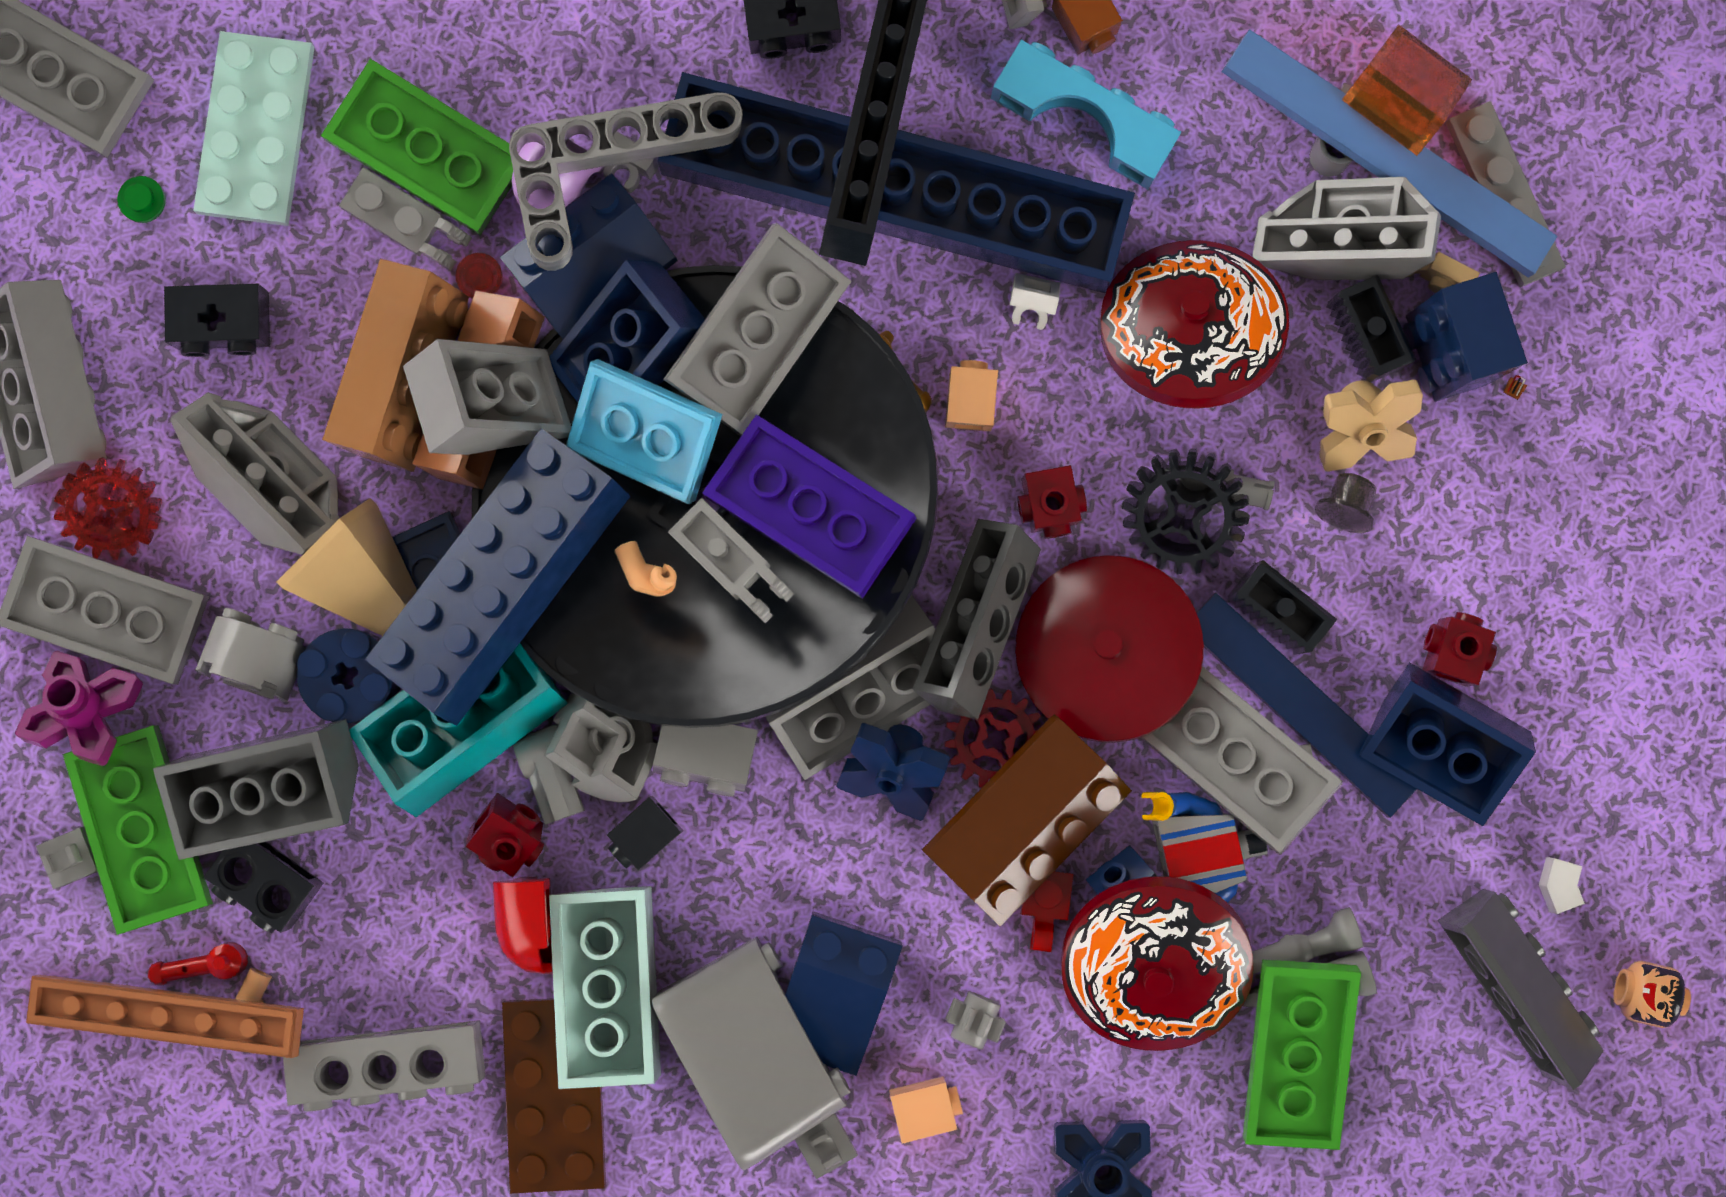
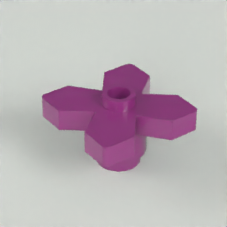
M54 651L42 674L47 683L43 689V703L25 710L16 728L15 735L26 743L46 749L68 736L72 753L76 757L93 764L105 766L117 740L104 717L132 708L142 689L143 682L135 674L111 668L95 679L90 680L87 665L83 660L70 654Z

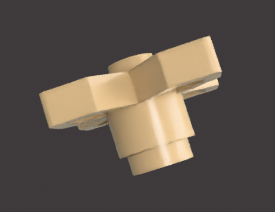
M1360 380L1348 384L1341 392L1327 394L1324 398L1323 416L1328 428L1335 431L1327 435L1320 442L1319 456L1324 470L1329 472L1351 468L1370 449L1387 462L1413 457L1415 455L1417 437L1412 425L1406 422L1421 412L1423 394L1417 380L1391 383L1383 391L1369 381Z

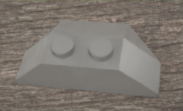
M1406 177L1315 180L1289 197L1273 212L1268 211L1259 217L1252 257L1267 268L1311 280H1366L1376 275L1380 279H1404L1435 260L1441 215Z
M208 392L171 417V423L195 477L261 544L303 555L339 519L337 477L272 411L242 402L223 400L221 396Z

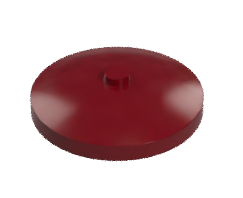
M1113 555L1095 556L1076 561L1061 568L1047 578L1033 593L1025 606L1019 621L1015 646L1019 676L1028 696L1037 709L1047 719L1055 714L1082 739L1106 743L1138 739L1153 733L1170 722L1187 704L1195 690L1202 669L1204 652L1200 620L1193 604L1183 589L1171 577L1153 565L1134 558Z

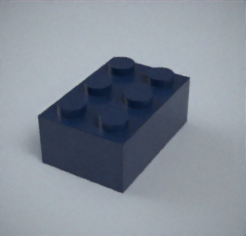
M1497 272L1443 288L1406 315L1408 323L1403 325V331L1411 349H1417L1422 366L1418 368L1419 380L1426 393L1432 392L1435 402L1486 386L1528 363Z

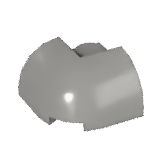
M571 693L566 699L568 704L558 711L553 720L558 724V728L544 756L573 775L574 779L571 785L588 795L619 803L637 800L653 766L658 743L653 742L650 723L629 719L602 709Z

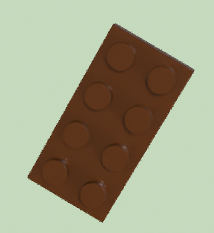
M554 998L503 1001L502 1016L510 1194L605 1189L606 1168L602 1087L558 1089Z

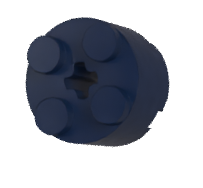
M342 628L328 631L318 636L308 645L297 661V684L303 701L311 711L326 721L336 722L346 719L349 724H357L399 693L400 687L365 660L381 639L380 637L365 631ZM346 667L358 670L359 675L352 679L354 687L349 684H343L342 678L347 675Z

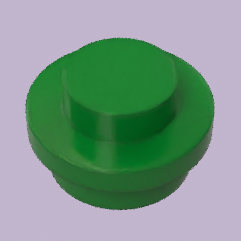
M136 176L128 179L121 186L117 202L120 211L128 219L137 223H147L155 220L163 212L166 197L163 188L155 180L146 176Z

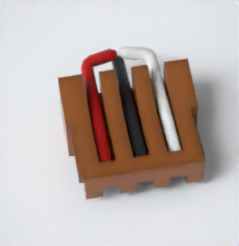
M1518 375L1514 378L1510 377L1503 393L1518 400L1527 387L1524 384L1525 379Z

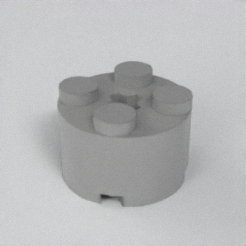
M225 608L222 616H216L195 671L209 678L211 674L224 677L223 683L269 699H274V696H276L282 702H288L297 678L298 658L306 649L303 645L304 639L297 636L298 632L275 623H270L268 630L260 628L258 623L251 621V616Z

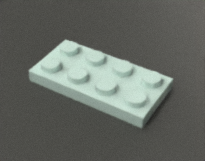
M220 31L193 209L196 214L289 226L315 48L312 43Z

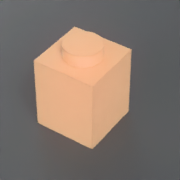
M976 360L960 361V367L951 366L945 428L991 432L994 426L998 370L988 369V363Z
M944 1076L889 1090L902 1144L957 1130L954 1116L963 1114L957 1087L947 1088Z

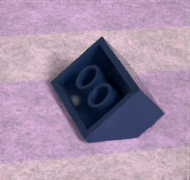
M612 173L565 207L573 245V255L564 268L556 271H547L540 268L532 259L526 238L500 256L503 263L562 339L573 328L625 260L660 263L665 270L678 261L644 212ZM547 235L539 241L537 250L545 256H553L562 250L564 242L560 237Z
M1409 662L1385 697L1360 751V756L1479 825L1484 826L1535 755L1536 750L1531 731Z

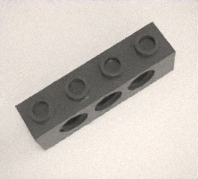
M978 519L913 688L916 693L938 711L974 719L979 718L1041 548L1018 525Z

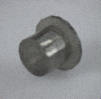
M1352 473L1339 474L1336 477L1329 498L1320 499L1316 503L1315 513L1324 522L1350 533L1369 532L1374 526V518L1370 515L1369 509L1376 494V486L1360 475Z

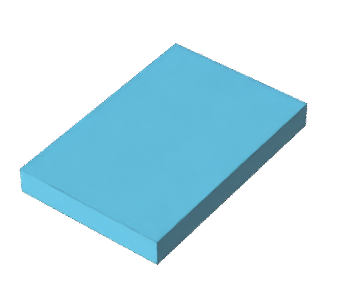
M596 359L590 362L566 446L583 457L686 504H690L696 501L723 414Z

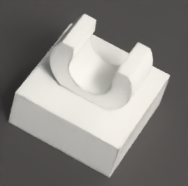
M1015 273L1010 298V305L1014 306L1012 314L1013 324L1019 325L1021 314L1024 311L1034 310L1039 315L1037 329H1044L1047 324L1048 314H1056L1060 297V282Z

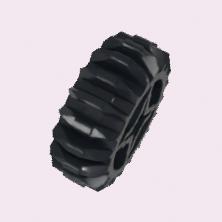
M1193 448L1188 452L1187 461H1181L1180 453L1177 449H1173L1169 453V465L1165 463L1162 457L1156 455L1151 460L1154 472L1147 467L1141 466L1136 473L1141 482H1129L1126 490L1133 497L1124 499L1122 503V509L1133 513L1124 518L1123 527L1138 529L1129 538L1131 545L1145 542L1146 545L1141 551V557L1147 559L1154 552L1158 554L1159 557L1156 563L1158 569H1163L1167 560L1174 561V572L1177 575L1182 573L1185 563L1191 564V569L1195 574L1201 573L1202 559H1205L1212 568L1218 567L1220 559L1217 551L1224 556L1231 557L1234 554L1235 548L1230 541H1243L1245 532L1238 526L1247 525L1250 519L1248 513L1239 510L1248 506V495L1234 494L1242 488V479L1234 478L1226 481L1225 479L1230 474L1232 467L1226 463L1217 471L1213 469L1216 458L1213 453H1209L1206 456L1204 464L1196 462L1198 453L1197 449ZM1176 479H1194L1206 484L1211 490L1207 487L1201 491H1191L1182 484L1181 480L1176 481ZM1162 485L1166 492L1164 498L1168 508L1160 513L1159 518L1151 521L1148 512V499L1152 492ZM1221 501L1225 519L1220 529L1209 538L1206 533L1207 525L1204 522L1203 516L1212 511L1213 505ZM1179 504H1186V509L1189 505L1194 507L1195 511L1192 519H1185V515L1181 518L1176 514ZM1179 532L1185 535L1191 544L1177 543L1167 539L1164 535Z

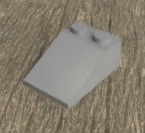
M437 339L403 366L429 453L468 455L526 445L533 440L541 428L556 439L569 437L571 424L547 349Z

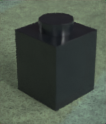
M650 796L607 834L613 842L608 849L625 868L633 864L637 870H640L684 830L653 796Z

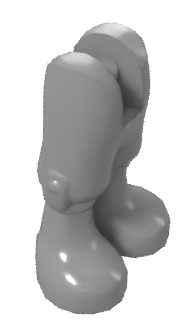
M1349 907L1337 911L1333 914L1327 927L1307 936L1305 934H1286L1280 941L1253 951V974L1261 972L1262 959L1309 962L1314 957L1363 948L1362 937L1352 909ZM1362 951L1328 962L1330 964L1357 965L1361 971L1358 996L1377 994L1371 967ZM1259 985L1250 989L1243 1007H1257Z

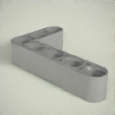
M712 93L529 124L518 128L512 134L509 141V151L527 245L533 261L542 269L556 271L564 268L573 255V245L559 174L728 145L738 137L741 130L742 108L738 100L727 93ZM723 110L732 116L734 122L728 128L717 129L709 123L707 118L712 112ZM670 118H677L686 124L687 130L681 136L670 137L661 130L662 123ZM623 126H631L639 132L640 137L631 145H622L614 139V134ZM584 134L589 136L593 144L588 151L575 153L567 148V142L574 135ZM537 142L545 147V153L539 160L526 161L519 156L521 148L527 143ZM537 189H547L555 195V198L550 206L544 209H537L528 203L530 194ZM547 235H555L560 237L564 245L558 254L545 256L537 250L539 241Z

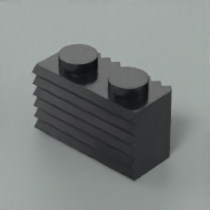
M1378 275L1341 290L1328 301L1326 308L1332 310L1330 316L1336 318L1334 324L1340 326L1337 333L1343 334L1341 341L1347 343L1345 349L1351 351L1349 358L1354 359L1353 366L1358 368L1356 374L1362 376L1361 380L1372 383L1416 361Z
M1264 560L1253 564L1228 595V603L1235 602V608H1242L1243 614L1250 615V620L1257 619V626L1264 625V631H1271L1272 637L1279 638V643L1286 642V649L1293 648L1294 655L1312 652L1337 620V618Z

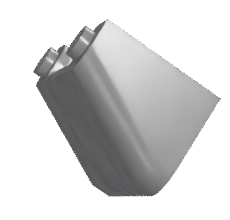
M758 937L751 939L661 989L652 999L654 1010L732 1156L743 1171L761 1162L847 1106V1100L844 1096L851 1093L839 1068L837 1067L830 1071L827 1065L823 1064L778 982L776 970L782 968V964L770 942L762 946Z

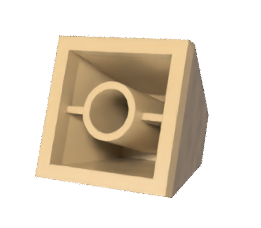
M371 498L339 518L276 581L282 589L381 636L384 635L417 592L377 504Z

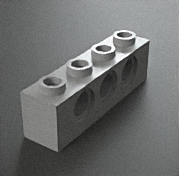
M480 1020L300 1041L299 1056L294 1058L283 1057L288 1106L303 1104V1111L328 1109L333 1107L332 1100L349 1098L351 1106L373 1104L380 1101L379 1095L398 1093V1100L418 1099L427 1096V1089L445 1087L446 1095L463 1094L474 1091V1084L480 1083L486 1077ZM425 1050L437 1051L442 1056L444 1061L442 1072L433 1073L424 1067L422 1056ZM385 1055L394 1061L396 1065L394 1078H384L377 1072L375 1063L378 1056ZM331 1061H339L346 1066L349 1073L346 1084H339L331 1079L329 1075Z

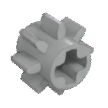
M968 991L964 1002L954 998L945 1018L947 1022L954 1025L950 1036L983 1050L987 1039L998 1043L1006 1024L1005 1019L997 1016L1001 1005L971 991Z

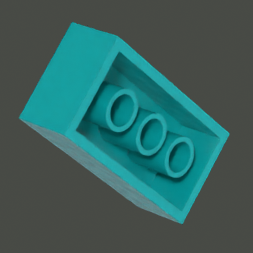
M519 643L457 726L435 715L402 690L349 729V732L394 804L414 817H418L567 705L568 702L549 675L530 658Z

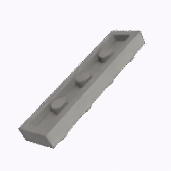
M1489 101L1449 118L1445 123L1470 178L1548 229L1492 102ZM1554 242L1534 275L1528 278L1513 267L1511 269L1521 288L1561 271L1566 266Z

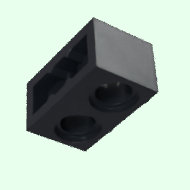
M268 842L222 851L203 877L214 885L211 889L214 895L230 905L235 906L238 902L252 912L249 917L250 920L269 933H273L275 930L280 933L290 930L324 884ZM240 857L246 859L252 867V875L247 883L239 881L234 874V865ZM277 885L285 887L290 893L291 900L286 910L278 909L272 902V891Z

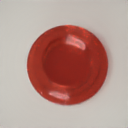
M473 253L460 261L456 269L455 278L459 289L473 299L475 291L495 294L501 287L503 274L500 265L493 257L485 253Z

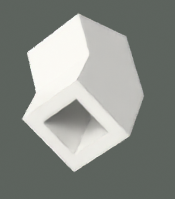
M1546 857L1539 887L1549 912L1559 914L1585 904L1578 888L1583 866Z

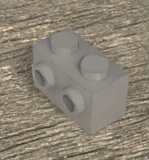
M737 725L699 728L662 726L653 762V773L661 774L660 781L670 785L687 787L689 781L708 784L706 790L710 793L733 797L735 790L745 792L758 730Z

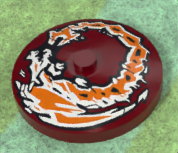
M1203 240L1167 243L1154 247L1135 257L1112 280L1104 296L1101 308V342L1105 355L1117 375L1139 394L1161 404L1180 408L1199 409L1221 406L1245 397L1256 390L1277 368L1284 354L1289 330L1288 304L1279 283L1270 271L1258 260L1237 248Z
M1155 876L1132 879L1114 885L1096 895L1078 912L1071 922L1065 935L1061 952L1064 990L1069 1003L1081 1020L1093 1031L1114 1043L1147 1051L1184 1048L1216 1034L1242 1008L1251 989L1254 972L1249 936L1243 922L1234 909L1211 890L1194 882L1172 877Z

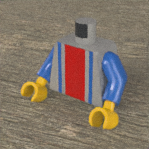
M1144 792L1141 795V798H1150L1153 801L1152 813L1142 815L1143 820H1152L1164 877L1179 878L1199 884L1216 893L1228 903L1237 894L1238 884L1247 880L1243 859L1267 855L1268 853L1267 844L1249 829L1237 832L1234 817L1231 814H1223L1222 809L1216 802L1190 792Z

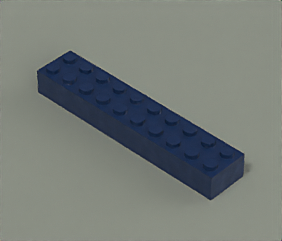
M682 72L674 100L712 93L732 95L738 100L742 108L741 130L738 137L732 143L725 146L658 157L657 162L661 175L827 219L851 117ZM723 110L714 111L707 118L709 123L717 129L728 128L734 122L732 116ZM670 118L665 134L670 137L681 136L687 130L686 124L677 118ZM898 130L875 232L1105 293L1112 282L1135 193Z

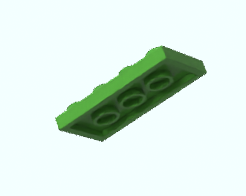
M372 59L368 61L321 134V137L326 142L480 236L512 187L513 167L508 142Z
M152 725L115 737L117 743L105 766L81 760L72 751L62 754L117 935L213 904L206 879L203 878L204 872L199 856L178 859L153 768L170 762L159 725Z
M1262 959L1242 1135L1245 1144L1340 1150L1361 971L1357 965Z

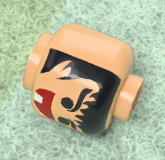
M1637 961L1632 963L1628 969H1622L1616 978L1613 992L1614 1002L1617 1006H1620L1622 1014L1630 1021L1666 1028L1670 1027L1678 1019L1679 1015L1684 1016L1689 1010L1691 992L1688 988H1685L1682 975L1674 968L1646 961Z

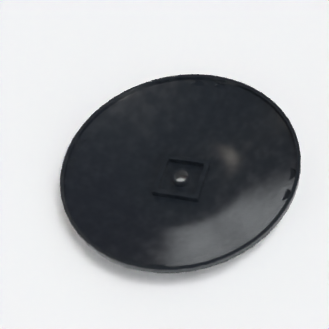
M694 266L668 270L667 272L706 319L743 266ZM838 301L758 415L915 514L917 519L863 599L720 507L716 512L770 564L771 567L769 569L794 593L786 602L783 598H779L770 589V585L760 577L748 591L770 609V613L773 616L764 623L740 598L736 600L668 533L702 498V492L741 437L720 422L696 501L690 504H686L583 457L614 479L631 497L520 642L530 658L550 677L572 693L602 709L633 720L661 726L685 728L732 725L753 721L784 711L829 687L860 663L886 635L903 611L918 583L929 553L936 523L938 503L937 458L932 431L923 403L909 374L898 357L874 328L852 309ZM553 328L534 348L547 349L550 357L563 339ZM555 374L572 427L578 402ZM666 381L658 385L689 399ZM568 437L557 440L566 445ZM529 444L497 449L484 488L472 487V518ZM636 541L647 564L660 567L667 564L674 568L677 574L674 590L665 596L656 597L631 589L615 554V549L626 542Z

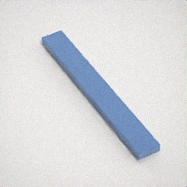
M1249 29L1221 71L1377 177H1406L1440 213L1441 220L1529 278L1536 273L1556 240L1557 235Z

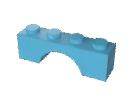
M1021 39L994 84L990 99L1028 121H1031L1044 111L1058 107H1071L1088 113L1099 122L1107 135L1110 146L1109 168L1148 190L1181 134V131L1174 128V122L1162 113L1156 111L1148 113L1134 105L1135 100L1126 92L1117 88L1108 90L1094 82L1095 77L1086 69L1077 65H1072L1070 68L1055 59L1054 52L1048 47L1037 42H1032L1030 45Z

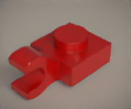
M1054 871L1021 905V915L1034 916L1030 949L1051 952L1054 919L1068 921L1074 874Z

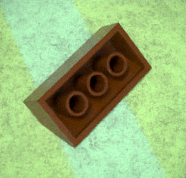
M1053 714L923 847L922 851L1001 927L1132 790L1096 752L1058 716Z

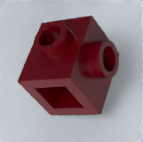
M1071 465L1025 473L1021 478L1024 495L1017 496L1022 524L1030 523L1031 533L1043 531L1044 539L1072 534L1071 526L1077 525L1082 521L1080 513L1087 512V502L1083 485L1075 486ZM1046 498L1056 500L1058 510L1050 509L1046 504Z
M1456 612L1455 617L1439 619L1437 625L1432 624L1426 634L1423 649L1428 651L1422 670L1433 676L1465 687L1478 686L1483 671H1488L1494 662L1497 646L1492 643L1496 632L1482 627L1483 619L1462 612Z
M496 793L470 827L465 847L477 854L480 861L489 869L497 872L502 870L513 878L523 864L530 867L542 852L544 843L541 842L544 823L540 821L539 816L530 807L521 803L515 805L499 793Z

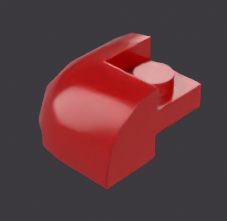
M520 877L508 881H493L495 931L499 947L511 963L524 971L553 974L549 895H551L550 878Z

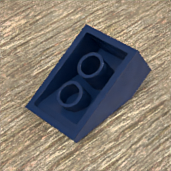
M625 260L550 355V362L554 373L577 402H579L590 362L596 359L655 385H660L665 381L663 379L703 324L705 318L660 263Z
M813 911L785 995L822 1063L834 1069L838 1067L840 1071L857 1076L903 945L900 940Z

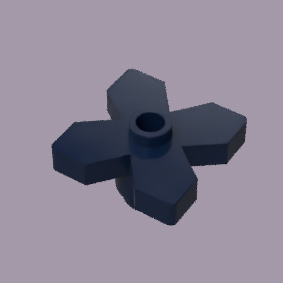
M862 723L850 751L856 758H847L836 787L861 798L882 793L888 797L896 812L922 821L934 795L930 787L940 786L950 757L924 746L922 735L910 726L898 724L891 726L888 731H885L870 724Z
M1119 1120L1102 1144L1097 1141L1082 1121L1056 1122L1054 1124V1151L1060 1158L1076 1169L1071 1176L1055 1188V1197H1152L1151 1188L1130 1172L1133 1166L1151 1152L1150 1126L1145 1120ZM1110 1165V1171L1106 1176L1098 1177L1095 1175L1100 1167Z

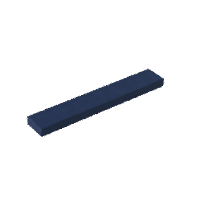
M1214 593L1196 612L1202 628L1204 648L1305 742L1311 744V747L1386 817L1391 818L1417 790L1415 787L1362 758L1360 751L1368 733L1217 593Z

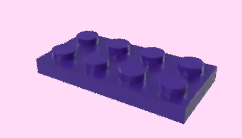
M755 415L702 492L708 500L862 599L917 519L915 514L758 415Z

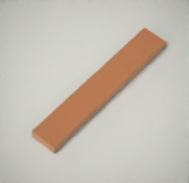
M34 975L31 978L26 1023L294 1058L299 1056L304 1008L65 977Z

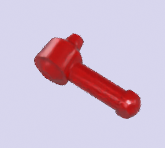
M227 942L214 947L209 955L167 963L158 961L150 966L147 976L154 985H165L168 981L205 974H212L218 979H230L240 975L245 970L248 964V955L241 945L235 942Z

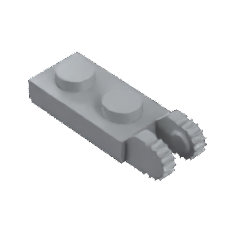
M364 167L339 204L342 210L418 256L423 254L450 271L457 262L444 250L437 249L428 244L436 230L447 235V238L458 245L467 247L472 239L463 230L445 220L440 213Z
M702 498L668 531L736 600L740 598L764 623L773 615L760 599H756L748 591L760 577L770 585V589L779 598H783L786 602L794 595L769 569L771 567L770 564Z

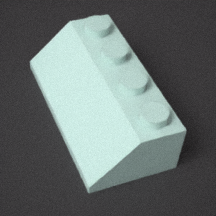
M651 886L607 888L549 895L558 1089L655 1084L661 1076L658 1017L652 1004V999L657 994Z

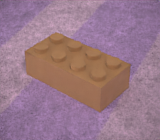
M380 258L322 440L365 459L414 472L416 466L412 463L419 441L423 436V431L403 366L437 339L456 341L459 328L463 326L468 311L467 303L469 296L431 271Z

